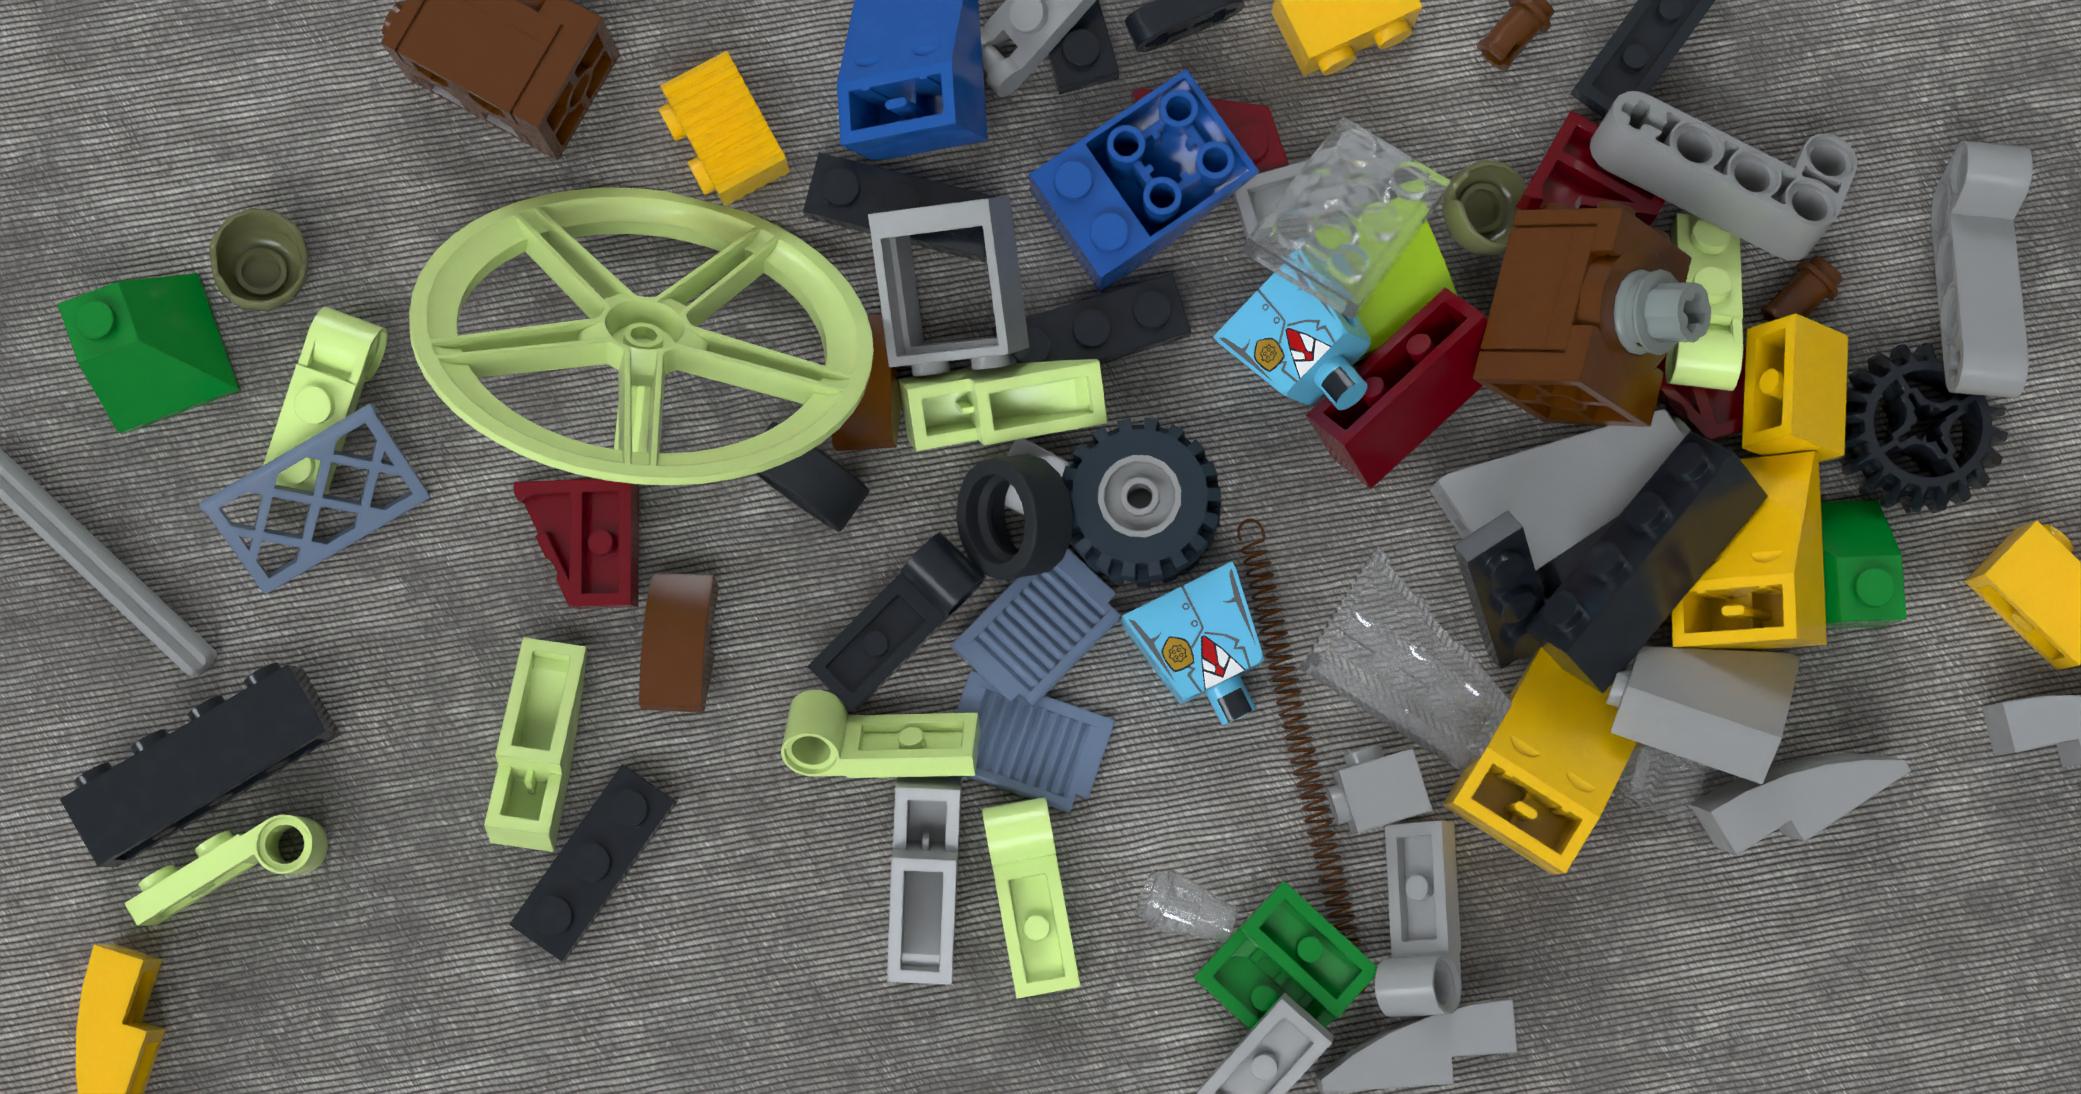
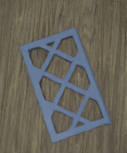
M369 403L199 503V506L209 516L264 595L431 497L378 417L375 406ZM366 423L376 438L371 457L335 450L337 439ZM384 451L391 461L382 460ZM304 458L320 460L313 492L276 485L279 473ZM331 462L368 470L360 501L324 494ZM379 472L401 476L410 489L409 492L385 506L371 503ZM246 492L262 495L254 526L231 522L221 507ZM272 497L309 504L302 535L265 528ZM320 506L357 513L353 525L329 539L313 537ZM242 537L251 538L249 546ZM261 541L298 547L295 559L269 574L257 559Z

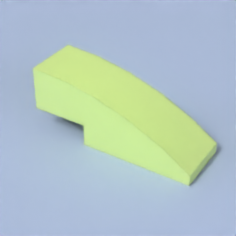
M1097 359L1017 363L989 369L972 370L971 368L899 379L907 439L916 451L979 440L985 446L1107 423L1100 361Z
M523 637L495 754L498 768L484 823L490 843L554 852L577 733L587 660L586 646Z

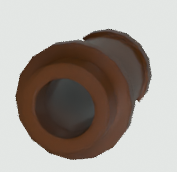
M1509 0L1510 9L1485 38L1477 43L1476 47L1478 51L1482 52L1481 55L1496 68L1507 71L1511 67V63L1538 32L1545 33L1550 29L1551 22L1549 19L1555 12L1547 0Z
M1816 255L1809 262L1800 261L1796 265L1798 273L1767 305L1765 304L1760 309L1761 314L1768 322L1795 313L1807 318L1825 298L1833 300L1839 294L1836 287L1843 281L1839 272L1825 259Z

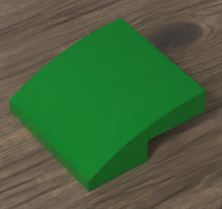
M1282 881L1192 978L1249 1031L1284 992L1326 1028L1334 1018L1337 1019L1371 982L1376 975L1378 967L1285 881Z

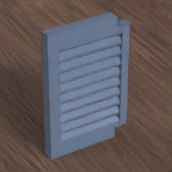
M1068 548L1063 560L1050 572L1016 578L951 644V648L1008 703L1011 704L1018 696H1021L1031 707H1034L1121 618L1120 614L1109 604L1116 597V593Z
M970 670L956 713L978 712L981 734L975 776L964 777L1028 799L1046 797L1048 806L1068 813L1071 811L1076 795L1088 799L1115 720L1044 696L1034 707H1031L1021 696H1018L1010 704L977 672Z

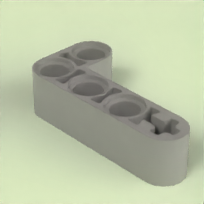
M1628 91L1618 96L1591 138L1590 143L1592 157L1598 165L1608 172L1785 260H1800L1806 257L1840 213L1856 173L1858 163L1855 151L1846 141L1838 136L1827 133L1810 137L1792 163L1788 165L1639 91Z
M1961 141L1956 147L1934 193L1931 231L1946 387L1951 393L2018 398L2026 384L2029 352L2014 218L2026 198L2032 178L2033 162L2031 150L2028 146Z

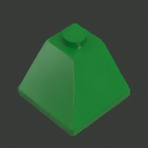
M198 273L118 281L57 304L77 363L116 430L121 435L241 391L205 286Z
M1879 501L1821 502L1826 629L1885 627L1906 620L1902 554Z

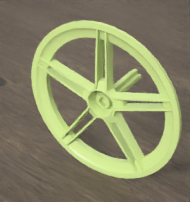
M589 188L568 190L525 199L494 210L463 227L435 251L418 276L412 292L409 310L410 340L415 358L424 377L442 401L475 430L519 455L550 467L606 481L641 485H689L731 480L763 472L802 456L823 443L853 414L864 396L869 382L874 352L872 330L860 299L838 269L810 245L778 225L749 212L653 189ZM602 234L649 235L687 241L720 252L658 296L643 297L635 295L574 238ZM524 252L590 318L459 336L457 333V324L462 307L477 284L504 262ZM765 273L794 296L811 317L821 337L825 366L708 331L698 326L760 275ZM711 285H713L710 289H708V290H707L705 293H703L700 297H698L696 300H694L691 304H689L688 306H685V304H686L687 302H689V301L692 300L694 297H696L697 295H699L701 292H703L704 290H706L708 287H710ZM596 365H609L617 369L619 373V402L614 449L567 438L527 420L495 398L481 384L478 378ZM678 370L804 404L784 422L769 431L739 443L694 452L660 453L664 385L667 373Z

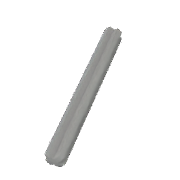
M0 449V499L187 675L198 677L204 673L217 657L216 651L13 459Z

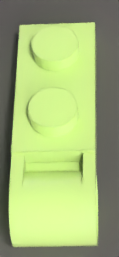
M1677 213L1671 228V243L1692 257L1686 282L1701 284L1706 289L1711 306V319L1707 333L1700 337L1697 342H1677L1671 351L1666 353V382L1733 391L1740 376L1743 359L1740 238L1695 215Z
M323 307L317 313L309 328L298 364H296L263 465L355 412L364 382L369 381L374 376L384 356L388 339L386 328L329 307ZM347 434L337 439L336 451L342 452ZM304 458L279 473L276 485L313 492L320 460ZM331 462L324 494H328L337 463Z
M808 690L798 694L791 702L781 756L784 763L791 770L805 776H846L847 778L975 776L981 734L978 712L848 715L845 704L836 695L823 690Z
M1046 797L983 808V820L1016 999L1081 987Z
M293 815L271 817L244 834L233 836L230 830L221 832L200 844L195 849L199 858L178 871L174 865H169L144 878L138 884L142 893L124 904L137 926L158 925L258 863L265 869L278 874L300 875L309 873L320 866L326 857L328 850L326 833L316 821L307 817ZM295 827L303 836L304 849L297 860L288 863L281 857L278 843L281 835L287 829Z

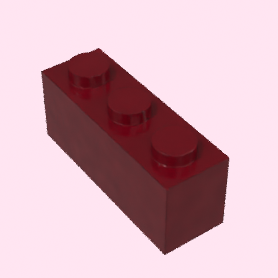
M1446 287L1442 289L1355 369L1368 385L1365 394L1357 403L1345 410H1338L1325 397L1306 414L1331 457L1370 489L1382 480L1483 386L1473 379L1479 352L1484 351L1481 349V344L1488 321L1486 316Z

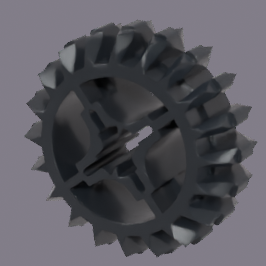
M1932 343L1921 344L1916 348L1914 354L1907 345L1900 344L1891 349L1890 358L1880 352L1867 360L1868 370L1858 368L1848 377L1854 389H1847L1846 410L1848 412H1846L1845 431H1847V436H1845V452L1850 451L1853 460L1842 467V473L1849 476L1861 471L1865 475V479L1859 485V493L1867 495L1880 487L1882 488L1880 506L1888 509L1894 506L1901 498L1906 514L1913 515L1920 512L1924 503L1932 513H1939L1947 509L1948 500L1956 505L1970 500L1971 493L1969 487L1981 489L1990 482V478L1984 468L1999 466L2003 459L1999 452L1990 445L2000 444L2007 440L2009 434L2007 431L1992 426L1993 420L2005 415L2007 407L1998 404L1989 406L1985 398L1987 396L1949 392L1945 381L1943 353L1936 359ZM1906 381L1928 385L1942 393L1948 401L1942 403L1932 402L1926 399L1917 387L1910 389ZM1882 395L1886 402L1882 408L1888 419V429L1886 434L1878 441L1874 428V415L1878 400ZM1933 416H1938L1939 420L1926 427L1927 431L1920 438L1917 439L1914 435L1903 442L1898 440L1901 435L1911 430L1910 426L1914 425L1917 420L1920 419L1924 422ZM1959 417L1962 426V445L1959 456L1955 461L1952 454L1956 449L1950 439V428ZM1895 454L1906 455L1917 463L1920 470L1927 468L1932 477L1910 474L1897 467L1888 457Z

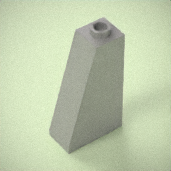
M1662 409L1654 412L1651 427L1608 425L1448 473L1439 479L1429 490L1462 539L1509 510L1524 528L1535 570H1538L1618 517L1691 430L1681 419L1676 417L1672 420L1667 411Z

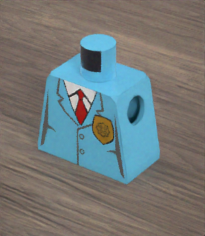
M1295 250L1213 336L1220 345L1278 392L1306 405L1317 402L1325 394L1338 410H1345L1357 403L1367 390V383L1352 365L1369 349L1371 338L1330 269L1323 262L1301 251Z
M1232 561L1122 616L1121 624L1124 630L1180 705L1206 693L1222 726L1257 709L1240 675L1260 666L1264 662V658L1240 579Z

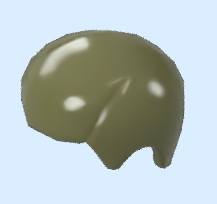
M1490 160L1477 161L1458 171L1448 183L1442 202V214L1451 238L1467 252L1485 256H1496L1505 253L1511 228H1516L1512 225L1516 210H1520L1516 205L1527 187L1523 177L1507 163Z
M249 208L226 218L212 237L209 252L215 284L222 295L228 297L231 303L244 310L270 312L286 305L295 299L307 281L309 257L303 234L295 224L275 210Z

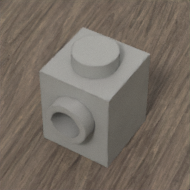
M1381 745L1344 755L1347 768L1332 773L1335 786L1326 788L1329 804L1337 825L1347 823L1351 835L1433 811L1413 748L1384 757Z

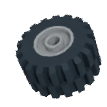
M1131 418L1118 420V428L1107 432L1103 426L1092 433L1093 441L1087 446L1080 443L1072 453L1074 457L1073 468L1065 466L1062 480L1069 492L1073 512L1071 545L1076 553L1085 559L1089 568L1097 574L1101 571L1108 575L1112 582L1123 585L1124 581L1136 582L1137 587H1151L1150 582L1163 579L1165 584L1176 580L1177 573L1185 568L1188 571L1193 569L1199 563L1201 554L1205 550L1208 552L1214 542V534L1216 528L1219 527L1221 515V490L1218 485V474L1213 461L1209 462L1205 457V449L1196 439L1193 442L1185 438V431L1174 424L1171 425L1170 429L1159 426V419L1145 418L1144 425H1132Z

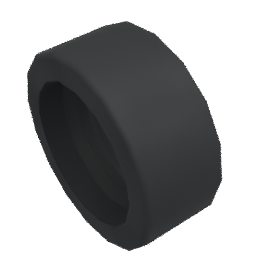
M771 422L765 432L779 425V423ZM817 447L782 465L756 473L759 478L784 497L838 532L843 530L869 494V489L858 478Z
M1030 454L996 457L978 462L966 474L958 493L956 519L959 536L969 560L984 575L998 580L1034 576L1050 572L1063 560L1072 538L1073 512L1071 500L1060 473L1045 459ZM1010 484L1015 488L1022 502L1025 517L1024 539L1019 550L1014 546L1007 532L1004 518L1005 496Z

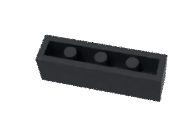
M1690 431L1537 612L1525 629L1563 670L1603 694L1615 680L1616 674L1623 671L1766 500L1768 495L1733 451Z
M278 662L264 666L244 680L247 687L245 690L226 701L223 696H216L199 704L187 714L190 722L169 734L166 729L153 732L131 746L134 755L114 767L109 762L100 764L78 776L74 780L77 789L60 798V801L98 867H119L340 736L338 728L304 669L289 664L281 668Z

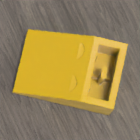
M1810 451L1740 459L1768 497L1671 612L1673 647L1743 651L1827 645L1819 452Z
M1541 646L1442 806L1551 875L1566 874L1599 820L1637 744L1636 741L1610 733L1618 708L1606 704L1611 685L1602 694L1563 670Z

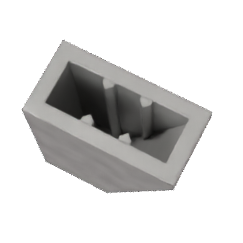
M1643 646L1636 654L1631 671L1623 669L1622 672L1616 674L1615 680L1612 683L1606 704L1618 708L1610 733L1763 784L1783 737L1801 657L1779 652Z

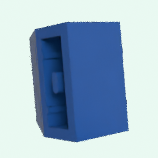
M854 0L837 80L841 146L876 162L988 141L978 0Z
M1185 69L1030 173L1029 182L1031 194L1101 293L1156 256L1259 174V170L1192 75Z

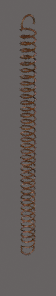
M1246 519L1242 521L1237 530L1239 541L1242 540L1240 536L1241 527L1247 522H1254L1259 525L1263 539L1244 546L1240 552L1243 554H1255L1243 561V564L1246 566H1257L1247 571L1246 576L1252 578L1261 577L1248 585L1251 589H1263L1253 594L1251 599L1256 601L1268 600L1254 608L1256 612H1270L1257 619L1256 622L1260 624H1272L1260 630L1259 634L1265 636L1276 635L1262 643L1264 647H1278L1266 653L1265 657L1268 659L1283 658L1270 664L1268 669L1274 671L1285 670L1272 676L1270 680L1273 682H1288L1276 687L1273 692L1276 694L1292 693L1277 700L1276 704L1280 706L1295 705L1279 713L1280 717H1297L1285 722L1282 728H1302L1285 736L1284 739L1287 741L1304 740L1290 746L1287 751L1292 753L1307 752L1291 759V764H1309L1295 770L1293 775H1314L1298 782L1296 787H1317L1299 795L1298 798L1301 800L1319 799L1303 806L1301 810L1322 811L1307 817L1304 822H1327L1308 830V835L1329 834L1311 842L1310 846H1332L1315 853L1312 857L1314 859L1335 858L1316 866L1315 869L1318 871L1337 870L1319 878L1318 881L1321 883L1340 882L1323 889L1321 893L1324 895L1343 894L1326 901L1324 906L1348 905L1329 913L1326 917H1351L1333 925L1337 930L1354 929L1342 934L1346 937L1357 932L1359 928L1356 926H1338L1354 920L1356 916L1353 914H1335L1351 908L1353 904L1350 902H1332L1348 896L1350 892L1347 890H1329L1345 884L1347 880L1343 878L1326 879L1341 873L1344 868L1323 867L1340 860L1341 856H1318L1337 848L1338 844H1316L1333 837L1336 833L1334 831L1313 832L1330 825L1333 821L1331 819L1310 820L1329 812L1330 809L1328 807L1308 808L1325 801L1327 797L1323 795L1305 796L1322 789L1325 785H1301L1320 777L1322 773H1298L1317 765L1319 761H1296L1314 753L1316 749H1293L1312 741L1313 738H1289L1308 730L1311 726H1286L1307 717L1308 714L1306 713L1284 714L1303 706L1305 702L1281 703L1288 698L1300 694L1302 691H1277L1299 681L1298 678L1275 679L1296 670L1297 667L1295 666L1273 667L1292 659L1294 656L1291 654L1269 656L1272 653L1289 647L1291 644H1266L1288 634L1287 631L1264 632L1285 623V620L1260 621L1283 610L1282 608L1258 609L1261 606L1279 600L1280 597H1255L1275 589L1277 585L1252 586L1257 582L1273 577L1274 574H1249L1271 565L1272 562L1246 563L1269 552L1268 550L1244 551L1251 546L1264 542L1266 539L1265 532L1258 520ZM1347 938L1349 941H1357L1352 943L1354 946L1362 941L1359 938Z

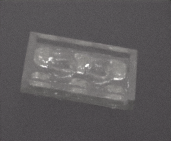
M1343 116L1250 234L1243 253L1353 320L1443 199L1451 181Z

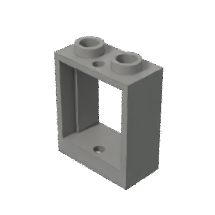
M1010 195L868 214L889 367L911 365L913 376H925L950 372L949 361L971 359L972 370L989 369L1010 365L1009 354L1030 348ZM983 226L997 336L924 344L910 235Z

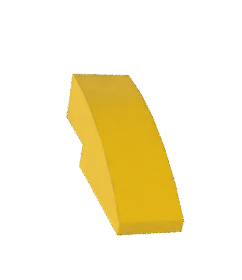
M116 944L93 945L82 985L76 1027V1082L78 1094L145 1093L166 1029L142 1022L163 959Z

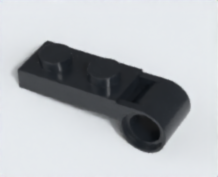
M938 532L907 561L900 574L807 667L855 713L979 588L986 579V576L941 532Z

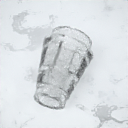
M1154 869L1150 873L1140 894L1136 909V917L1147 921L1150 930L1206 940L1213 939L1220 943H1225L1230 936L1237 916V907L1227 904L1223 899L1174 869H1170L1167 873Z

